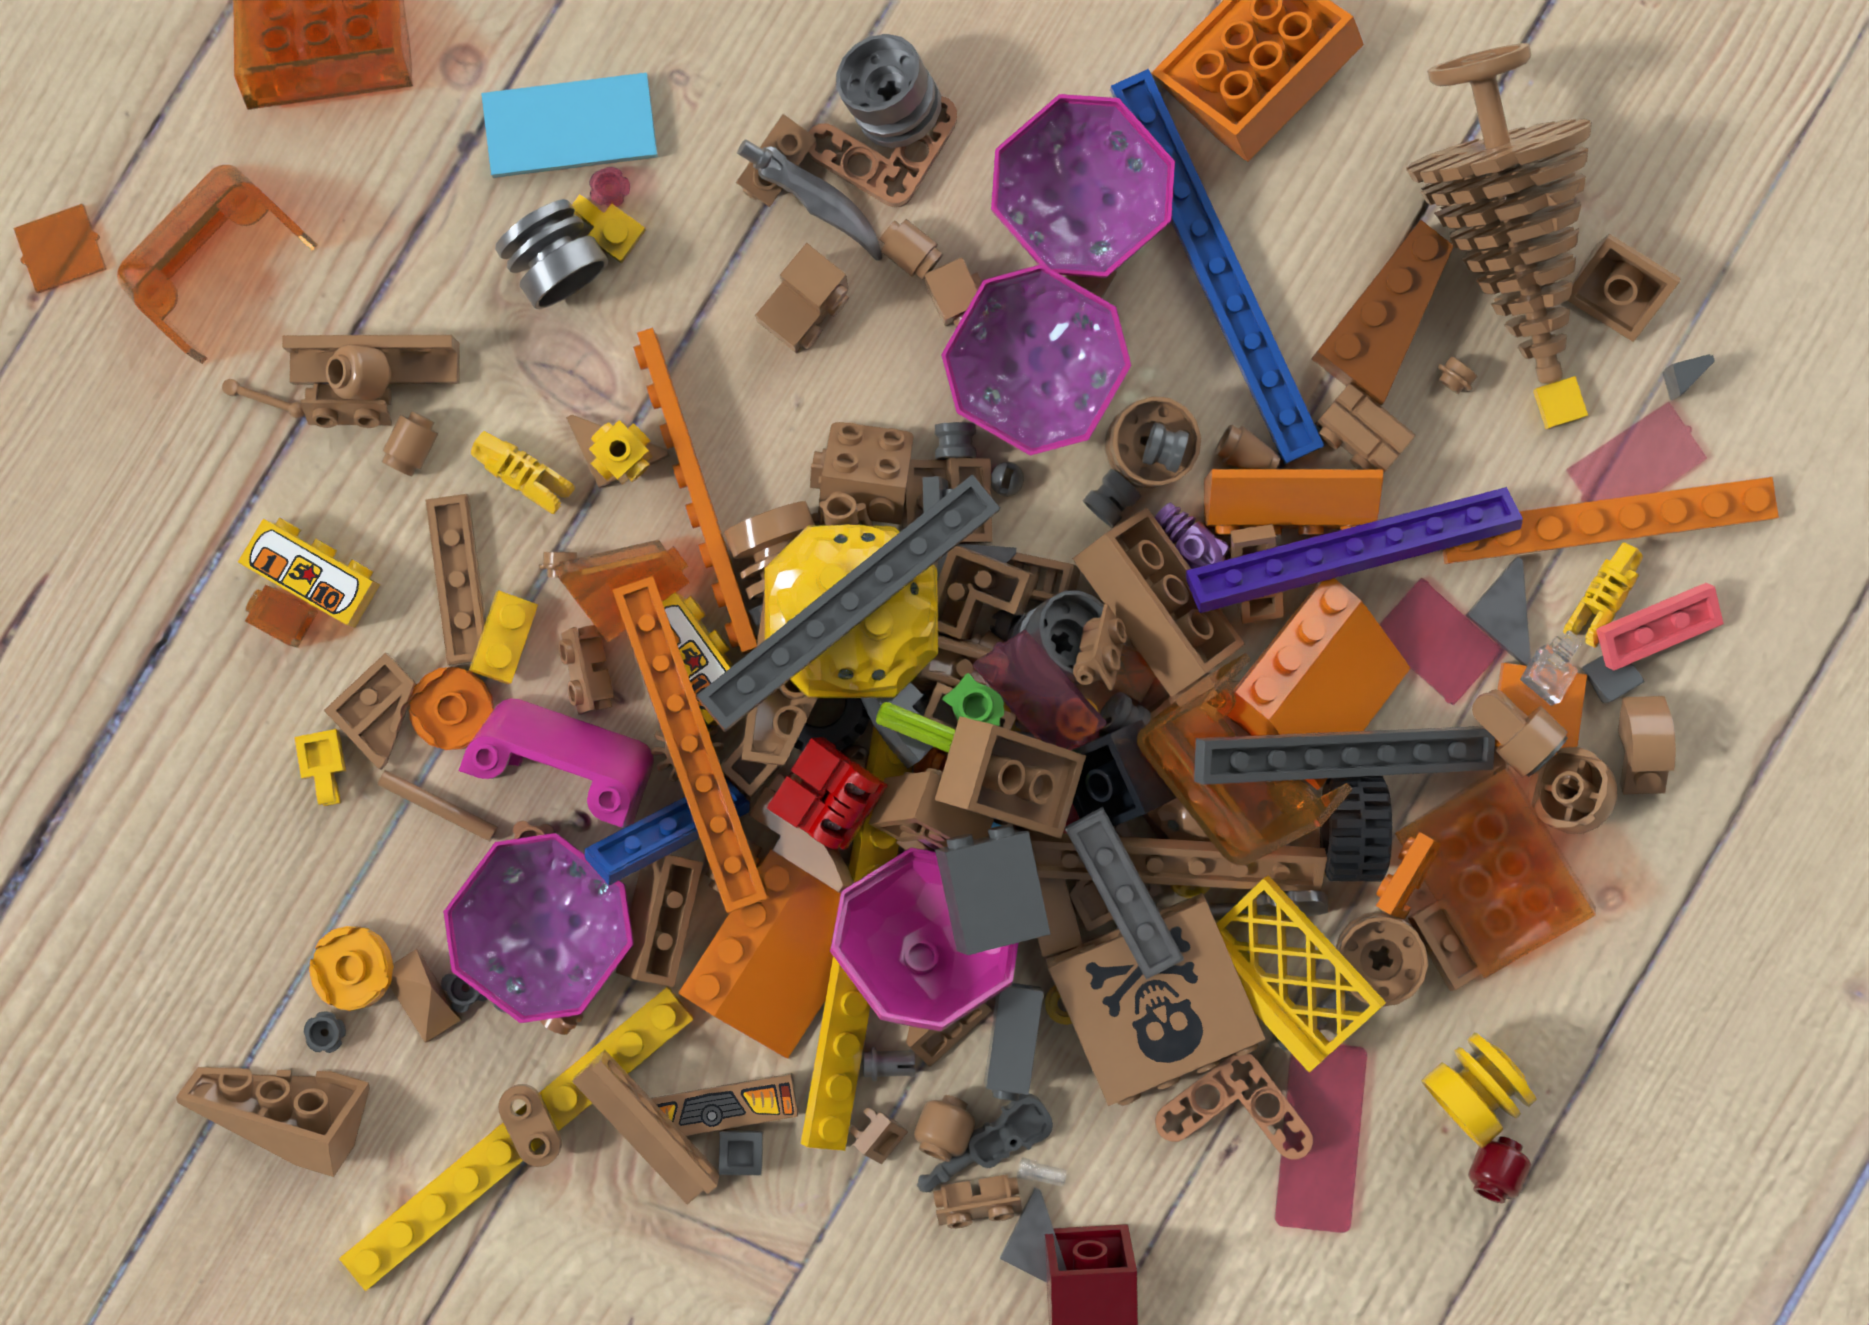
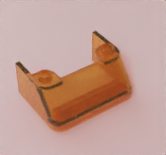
M219 165L213 168L122 261L117 271L120 287L138 309L185 354L201 364L208 358L166 317L175 308L178 301L177 288L170 279L228 219L237 225L250 226L259 222L271 211L311 250L318 245L244 173L232 165Z
M1247 653L1201 679L1150 720L1137 736V744L1142 754L1221 855L1229 862L1240 866L1248 865L1322 827L1353 790L1346 783L1317 798L1309 786L1301 780H1282L1276 783L1263 781L1204 785L1194 782L1196 738L1236 736L1223 717L1227 716L1235 707L1236 696L1229 683L1251 660Z

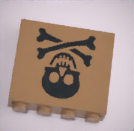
M1203 893L1159 911L1184 960L1147 980L1119 928L1083 943L1082 946L1068 949L1046 959L1048 969L1108 1106L1115 1103L1121 1104V1106L1133 1103L1141 1097V1092L1155 1086L1157 1089L1171 1087L1180 1081L1181 1075L1196 1070L1197 1073L1211 1070L1220 1063L1219 1059L1233 1053L1235 1056L1249 1054L1257 1049L1259 1042L1266 1040Z

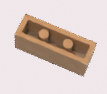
M669 854L640 869L629 913L634 945L619 963L615 973L639 981L674 987L703 862Z

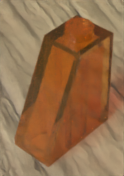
M659 539L561 561L553 566L560 581L607 642H610L626 630L612 592L613 589L653 576L663 602L673 593L678 592L690 583L683 572L688 567L686 561L674 546L666 550Z

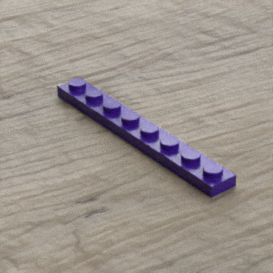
M1507 487L1186 570V582L1199 612L1203 613L1521 529L1523 518Z

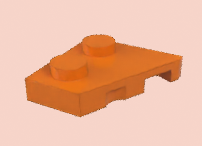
M1421 832L1418 833L1416 838L1410 837L1398 855V859L1402 862L1394 876L1389 873L1377 890L1376 895L1380 899L1376 907L1392 916L1406 919L1411 909L1406 903L1415 888H1421L1441 843Z

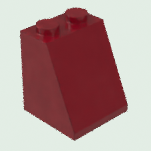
M1128 1224L1053 1228L1067 1271L1058 1270L1053 1234H1045L1049 1325H1138L1137 1268Z

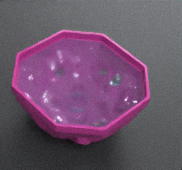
M1058 94L995 149L991 211L1038 265L1043 264L1060 275L1107 278L1170 224L1175 161L1119 98Z
M1043 264L983 280L941 354L956 412L1030 456L1089 440L1132 366L1116 306Z
M557 833L495 842L443 911L451 971L519 1023L582 1014L634 945L625 884L619 880L609 886L587 862L585 854Z

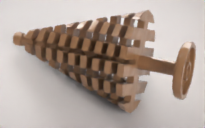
M1520 43L1455 58L1438 64L1427 71L1430 82L1436 86L1470 83L1483 139L1479 141L1478 138L1431 153L1412 162L1406 167V171L1414 182L1421 183L1424 181V183H1429L1421 188L1423 191L1420 193L1428 204L1442 206L1440 207L1442 210L1434 213L1442 226L1458 228V230L1450 233V240L1456 249L1472 250L1462 258L1469 270L1471 269L1472 272H1486L1476 279L1485 294L1501 292V295L1493 298L1495 302L1491 304L1496 314L1502 316L1510 314L1513 316L1520 315L1506 321L1504 326L1511 335L1517 338L1521 336L1532 337V339L1519 344L1518 349L1525 359L1533 357L1536 359L1537 366L1535 369L1538 381L1544 384H1551L1559 381L1563 376L1561 363L1557 360L1556 354L1566 349L1567 335L1561 333L1555 336V334H1550V332L1567 325L1570 316L1569 308L1560 307L1555 310L1554 306L1569 300L1572 295V281L1561 280L1556 283L1555 281L1575 271L1576 257L1573 258V254L1562 253L1576 247L1578 243L1579 228L1574 230V227L1567 226L1578 221L1581 202L1575 203V200L1571 199L1575 198L1576 194L1584 191L1586 178L1583 174L1575 176L1573 172L1585 167L1588 158V148L1580 146L1575 149V146L1590 137L1592 122L1590 123V120L1580 119L1578 121L1576 119H1568L1556 123L1555 121L1540 123L1526 129L1525 127L1508 130L1498 88L1497 75L1516 69L1529 61L1531 58L1530 44Z

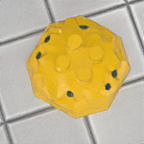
M808 525L764 569L765 640L900 533V531L894 526ZM934 565L929 567L790 680L808 698H895L938 655L937 568Z

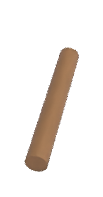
M386 770L378 781L377 785L489 842L497 831V826Z

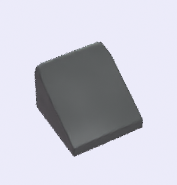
M1708 354L1677 362L1664 369L1665 371L1662 373L1670 400H1674L1684 394L1715 362L1713 355Z
M1603 655L1581 667L1584 673L1587 674L1588 680L1602 703H1609L1645 682L1632 663L1613 671L1605 666Z

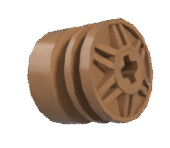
M1152 396L1132 403L1113 418L1106 431L1104 450L1109 466L1134 487L1153 489L1178 481L1193 468L1200 454L1201 434L1196 419L1184 405L1171 398ZM1155 422L1165 425L1166 429L1171 432L1183 430L1189 433L1186 449L1176 473L1166 470L1165 466L1160 463L1152 465L1143 463L1146 446L1140 444V439L1149 437Z
M806 501L795 502L766 511L724 531L735 559L754 557L756 563L740 573L743 581L757 577L762 578L761 581L746 589L750 600L764 597L765 567L808 525H815Z
M1382 911L1365 913L1350 921L1340 933L1336 949L1386 1002L1384 1006L1400 1004L1412 997L1423 984L1428 968L1426 947L1416 930L1402 918ZM1382 946L1387 947L1386 954L1390 958L1388 964L1380 962L1378 967L1372 966L1373 959L1369 952L1371 950L1379 951ZM1349 991L1360 1001L1369 1004L1358 992Z

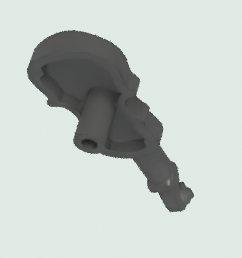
M1020 1094L1018 1101H1011L1007 1106H1002V1114L997 1120L991 1123L986 1122L983 1127L973 1131L963 1155L952 1157L950 1162L944 1161L939 1163L929 1175L919 1176L917 1183L919 1190L926 1193L932 1192L935 1186L941 1182L949 1181L952 1176L973 1162L985 1168L995 1167L1003 1158L1010 1156V1151H1016L1021 1146L1030 1150L1033 1144L1047 1138L1052 1132L1053 1122L1042 1101L1033 1094Z

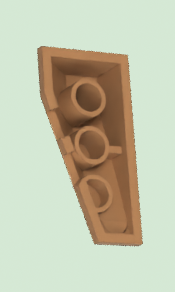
M198 1067L176 1099L180 1105L296 1166L334 1177L355 1145L370 1086L369 1082L332 1071H317L316 1076H292L291 1070H277L276 1075L252 1074L249 1069Z

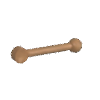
M227 379L222 384L223 392L229 396L239 394L288 411L293 418H301L304 415L300 402L291 404L241 387L234 379Z

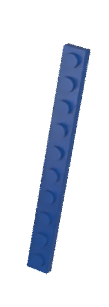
M1144 70L1111 85L1110 91L1113 98H1119L1175 161L1172 225L1278 453L1281 455L1284 465L1323 448L1324 444L1150 70Z

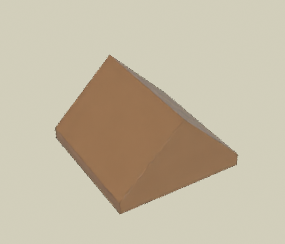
M1608 234L1595 245L1572 282V295L1567 301L1634 342L1680 283L1681 278L1616 237Z

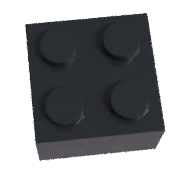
M1142 719L1070 750L1086 756L1072 802L1080 819L1103 807L1112 825L1116 826L1144 815L1177 798Z

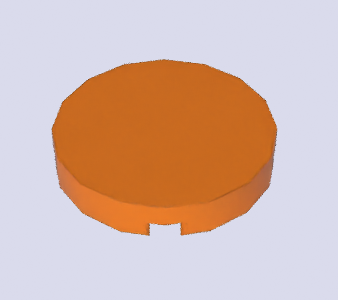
M458 667L438 668L426 674L414 687L409 714L410 721L417 735L429 745L444 750L465 749L494 710L493 696L487 684L474 672Z

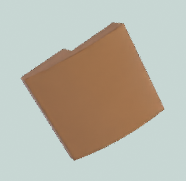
M910 459L902 530L924 513L923 477L940 476L948 480L949 489H955L973 475L991 496V459ZM992 517L959 544L993 542Z

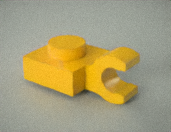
M579 194L572 204L575 209L574 214L593 227L587 236L594 237L600 248L621 264L646 231L644 226L612 203L603 213L593 203Z
M333 729L294 737L301 778H314L318 805L340 804V793L334 774L346 772L339 730Z

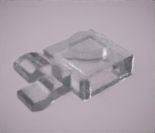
M1570 630L1566 632L1563 639L1558 636L1554 637L1549 645L1546 644L1537 649L1520 680L1549 705L1552 706L1561 702L1578 672V669L1569 662L1580 647L1582 640Z

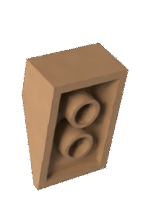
M960 716L935 800L1062 839L1086 756L993 724Z

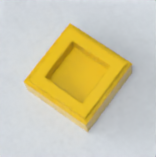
M1576 376L1533 390L1546 430L1588 416Z

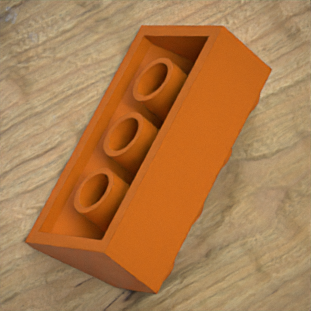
M1212 469L1204 478V525L1208 529H1215V536H1231V531L1270 524H1273L1276 536L1282 535V529H1298L1299 536L1324 535V529L1343 530L1378 521L1383 470Z

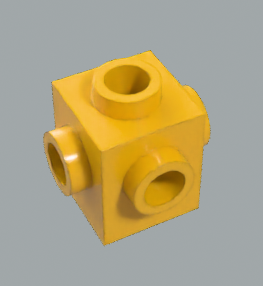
M620 420L614 425L608 422L592 436L591 440L594 444L589 450L596 458L590 464L607 482L613 476L622 485L628 479L634 482L650 467L647 461L653 456L645 446L651 441L634 423L627 428ZM619 442L626 445L625 454L621 457L613 456L611 450Z

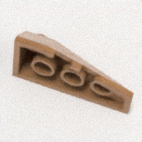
M765 592L757 646L765 641ZM791 680L771 694L747 714L741 760L784 766L818 698H808Z

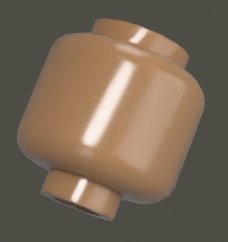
M344 345L337 349L328 360L326 378L335 394L342 399L377 400L387 389L392 378V370L388 359L380 349L368 346Z
M944 1095L942 1101L930 1100L926 1102L914 1130L915 1139L920 1143L919 1150L926 1155L946 1162H950L952 1157L963 1155L976 1124L974 1117L966 1111L968 1104L950 1095Z

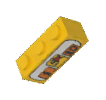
M280 517L276 523L263 518L238 563L345 625L355 628L380 586L379 583L370 579L374 571L351 559L348 566L334 558L337 553L336 549L316 538L312 545L298 537L301 529Z
M675 592L662 603L695 696H697V694L734 665L725 654L730 648L716 629L710 633L702 623L701 619L706 615L692 596L685 599L684 596ZM697 699L703 718L709 725L717 726L718 723Z

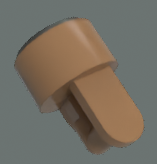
M1494 689L1488 693H1483L1473 703L1472 712L1475 719L1501 743L1496 752L1522 777L1526 775L1530 777L1556 754L1568 739L1566 737L1568 732L1541 706L1527 716L1500 690Z

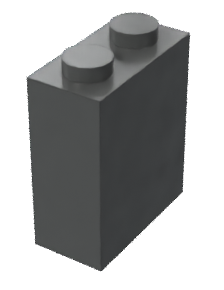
M1013 824L988 829L989 836L973 840L972 834L952 837L946 840L947 847L935 849L956 950L958 952L972 955L1051 934L1029 832L1018 829L1014 830Z
M1012 983L1011 986L996 995L984 1079L986 1089L992 1090L993 1097L1018 1101L1019 1094L1029 1095L1043 999V990L1040 986Z

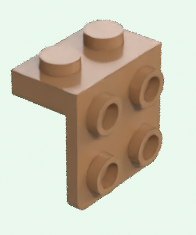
M844 422L833 423L830 428L821 476L819 503L835 494H847L854 498L856 504L864 503L866 505L867 515L871 521L901 525L914 439L913 434L893 428L887 429Z

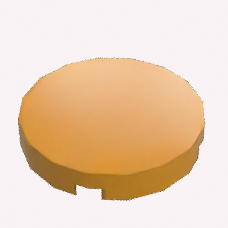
M345 926L333 929L322 937L314 948L316 951L313 959H310L309 966L312 987L320 999L329 1005L347 1011L370 1007L384 996L391 984L394 968L391 951L382 937L369 928Z

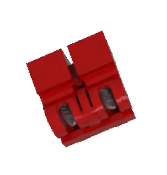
M811 738L790 770L796 775H789L785 778L768 804L767 809L794 827H799L821 844L838 850L839 847L845 850L888 785L839 752L836 746L826 738Z

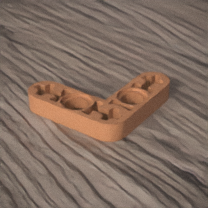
M941 96V107L946 109V118L949 121L947 123L940 121L933 130V136L939 138L937 142H934L928 134L917 140L926 144L929 149L928 157L922 162L910 161L905 155L906 146L896 147L888 159L827 123L812 127L809 133L815 138L818 137L820 139H824L827 135L832 136L831 142L833 147L841 152L843 151L844 144L849 145L850 148L842 156L841 164L838 166L834 163L838 159L837 154L829 149H825L822 154L818 153L816 142L808 151V155L817 164L885 205L901 207L911 200L953 132L957 123V109L949 98ZM856 155L867 156L872 163V168L864 176L853 175L848 169L849 160ZM899 161L907 170L918 174L916 177H912L908 172L902 183L906 192L904 194L896 192L892 197L888 195V186L885 182L887 180L896 181L901 173V167L895 166L896 162Z
M1232 1054L1215 1068L1211 1069L1166 1103L1157 1112L1155 1118V1126L1159 1135L1165 1140L1177 1142L1187 1138L1239 1099L1276 1150L1284 1157L1291 1160L1300 1159L1309 1153L1313 1144V1137L1307 1125L1260 1063L1250 1054L1243 1056ZM1235 1060L1242 1064L1249 1061L1253 1066L1249 1071L1253 1081L1257 1083L1263 1077L1267 1083L1266 1086L1256 1089L1248 1100L1242 1095V1091L1249 1089L1245 1082L1241 1079L1233 1081L1230 1077L1234 1072L1231 1064ZM1206 1084L1215 1086L1220 1093L1219 1103L1212 1109L1201 1108L1195 1100L1196 1091L1199 1087ZM1264 1093L1275 1095L1279 1101V1111L1271 1118L1261 1117L1255 1110L1256 1099ZM1188 1097L1192 1108L1202 1118L1194 1122L1190 1115L1182 1121L1181 1124L1184 1130L1181 1133L1177 1134L1175 1130L1166 1132L1162 1127L1167 1122L1164 1116L1165 1113L1171 1111L1174 1115L1182 1112L1186 1107L1179 1102L1183 1098ZM1286 1112H1289L1293 1117L1292 1120L1285 1122L1290 1130L1294 1133L1301 1130L1305 1135L1300 1140L1303 1148L1299 1151L1292 1147L1285 1150L1282 1146V1143L1286 1140L1283 1132L1277 1128L1274 1134H1272L1267 1128L1269 1125L1279 1122Z

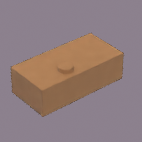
M1147 507L1105 533L1072 558L1104 604L1108 603L1115 617L1123 621L1132 646L1141 654L1171 697L1245 645L1220 608L1203 613L1199 612L1186 582V570L1191 568Z

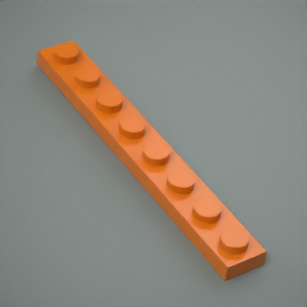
M652 327L637 332L640 344L633 346L640 369H649L653 384L647 385L646 388L654 410L662 408L666 423L659 425L666 448L674 447L679 463L672 465L679 488L688 487L692 503L685 505L693 529L701 527L705 542L698 544L705 567L713 566L718 579L717 583L711 584L718 607L727 606L732 621L724 624L732 648L740 646L741 652L747 654L757 647V638L657 334Z
M1773 477L1519 511L1523 518L1521 529L1443 549L1445 564L1774 520L1779 518Z
M651 576L613 589V595L725 911L729 913L765 900L767 895L654 578Z

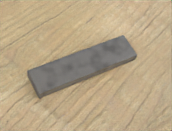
M1101 807L1066 826L1067 834L1146 980L1183 961L1184 958L1104 808Z

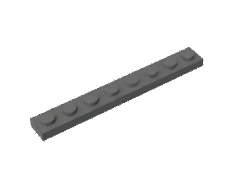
M971 475L697 694L696 698L723 731H727L998 513L1000 507L977 479Z
M1483 726L1196 738L1194 782L1204 785L1493 770L1495 737Z

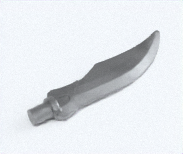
M746 139L741 143L737 154L752 162L753 167L758 170L762 179L793 193L805 206L809 214L829 223L850 236L866 249L876 261L882 259L880 245L872 226L860 209L842 192L787 160L786 156L777 150L776 147H764L761 149Z

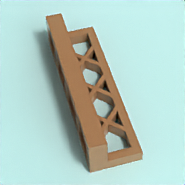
M282 335V348L290 353V383L293 385L329 384L326 378L327 362L334 355L335 351L344 345L368 346L383 351L392 370V378L389 384H460V343L452 335Z
M606 1050L601 1052L573 1078L572 1082L687 1205L702 1191L709 1194L717 1187L719 1171Z

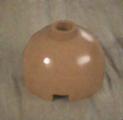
M1580 747L1561 748L1556 752L1558 753L1557 755H1554L1531 776L1528 798L1530 804L1534 806L1538 817L1548 826L1568 834H1584L1598 828L1610 817L1617 802L1618 787L1613 772L1593 752Z

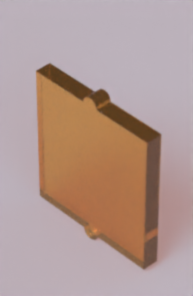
M79 204L13 228L23 254L20 261L27 266L36 293L50 290L107 269L97 242L100 239V235L93 231L84 204Z

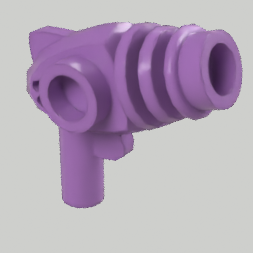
M1169 502L1154 517L1162 529H1165L1164 532L1172 543H1176L1175 547L1191 569L1225 560V555L1230 547L1228 543L1215 537L1202 522L1198 521L1194 524L1196 518L1193 516L1188 517L1189 514L1186 512L1180 513V507H1175Z

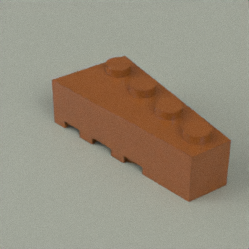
M1420 220L1311 359L1345 386L1352 381L1379 405H1383L1454 245Z

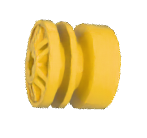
M1473 1033L1467 1041L1478 1055L1475 1059L1463 1048L1458 1047L1454 1051L1464 1068L1462 1071L1457 1073L1450 1066L1441 1062L1421 1081L1457 1125L1478 1146L1484 1148L1503 1131V1127L1494 1111L1500 1107L1507 1114L1517 1118L1521 1113L1510 1099L1512 1095L1528 1107L1537 1099L1529 1088L1524 1074L1499 1047L1487 1042L1478 1033Z

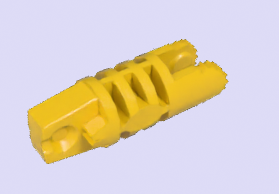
M483 431L475 439L471 448V455L485 465L484 468L492 475L501 478L504 483L516 491H522V495L549 513L555 514L561 507L560 499L557 496L568 498L575 490L573 483L543 463L540 465L537 459L523 450L520 452L519 448L514 444L502 441Z
M1623 542L1611 560L1606 559L1598 570L1597 576L1593 578L1587 588L1585 596L1581 598L1564 626L1563 633L1574 638V636H1577L1582 631V627L1585 626L1593 613L1596 617L1591 623V627L1588 628V632H1586L1585 642L1594 648L1598 646L1600 642L1596 629L1613 621L1616 612L1621 608L1629 591L1632 590L1639 577L1636 570L1643 559L1639 549Z

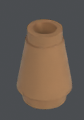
M1232 424L1223 433L1215 451L1216 455L1223 458V463L1242 469H1276L1281 459V455L1274 452L1273 449L1244 426L1237 428Z

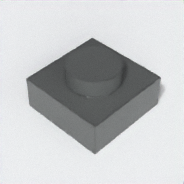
M721 1130L719 1175H762L763 1131Z

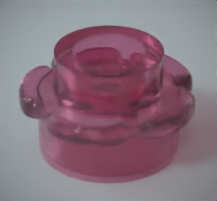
M606 167L596 171L589 181V185L592 188L590 196L600 206L604 204L609 207L612 203L618 207L624 202V197L630 192L629 180L623 177L622 171L615 167ZM606 185H613V190L607 191L605 189Z

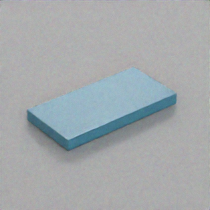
M647 72L481 93L490 170L493 178L658 157Z

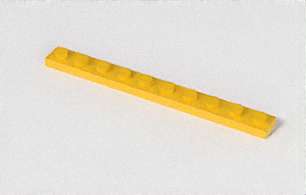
M873 727L866 770L883 782L887 777L900 776L904 772H912L913 766L907 769L891 751L877 729ZM873 809L854 837L849 871L854 883L897 857L899 847L897 842L899 840L868 824ZM834 956L800 1144L807 1148L845 1151L871 1006Z
M669 986L539 1092L558 1131L592 1104L572 1080L601 1052L606 1050L628 1074L694 1019ZM523 1105L515 1113L519 1115L525 1114L527 1105ZM504 1123L500 1124L339 1258L364 1291H367L523 1161ZM534 1138L531 1142L533 1151L537 1150L545 1142L541 1138Z

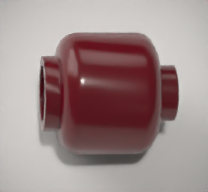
M1500 1136L1498 1141H1491L1484 1148L1479 1146L1468 1172V1177L1474 1184V1192L1483 1198L1501 1204L1505 1203L1506 1199L1517 1198L1531 1169L1530 1160L1521 1152L1523 1146L1517 1141Z

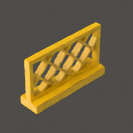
M1269 875L1264 877L1216 923L1254 1013L1309 1073L1386 1004L1383 998ZM1263 891L1276 903L1277 917L1257 914V897ZM1248 906V914L1241 913ZM1232 921L1249 922V942L1237 941L1226 927ZM1258 923L1277 925L1278 945L1258 943ZM1286 926L1298 927L1306 935V948L1287 946ZM1259 952L1278 954V974L1266 973L1259 965ZM1287 955L1306 957L1307 977L1288 975ZM1315 958L1328 959L1334 965L1336 980L1316 978ZM1288 984L1307 986L1308 1006L1294 1004L1288 997ZM1316 987L1336 989V1009L1317 1007ZM1345 990L1358 992L1370 1006L1364 1012L1345 1010ZM1317 1016L1337 1018V1036L1329 1042L1317 1029ZM1346 1019L1354 1020L1346 1027Z

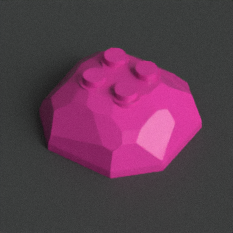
M910 848L841 891L830 952L880 1020L921 1029L942 1031L1012 985L1019 942L972 955L958 952L956 950L936 852Z

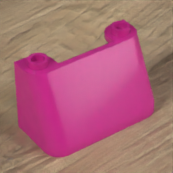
M510 698L503 700L495 707L465 750L458 771L477 778L494 779L503 773L509 765L521 766L523 758L526 757L592 780L587 797L590 812L601 821L623 828L634 823L653 769L654 757L648 745L639 740L520 699Z

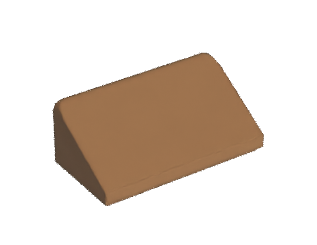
M938 633V655L917 676L956 687L965 674L969 673L977 683L986 685L1001 694L1011 658L1005 652Z

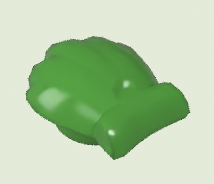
M969 673L965 674L959 684L942 699L952 706L957 720L961 716L999 726L1000 718L1004 715V700L1000 694L986 685L977 683Z

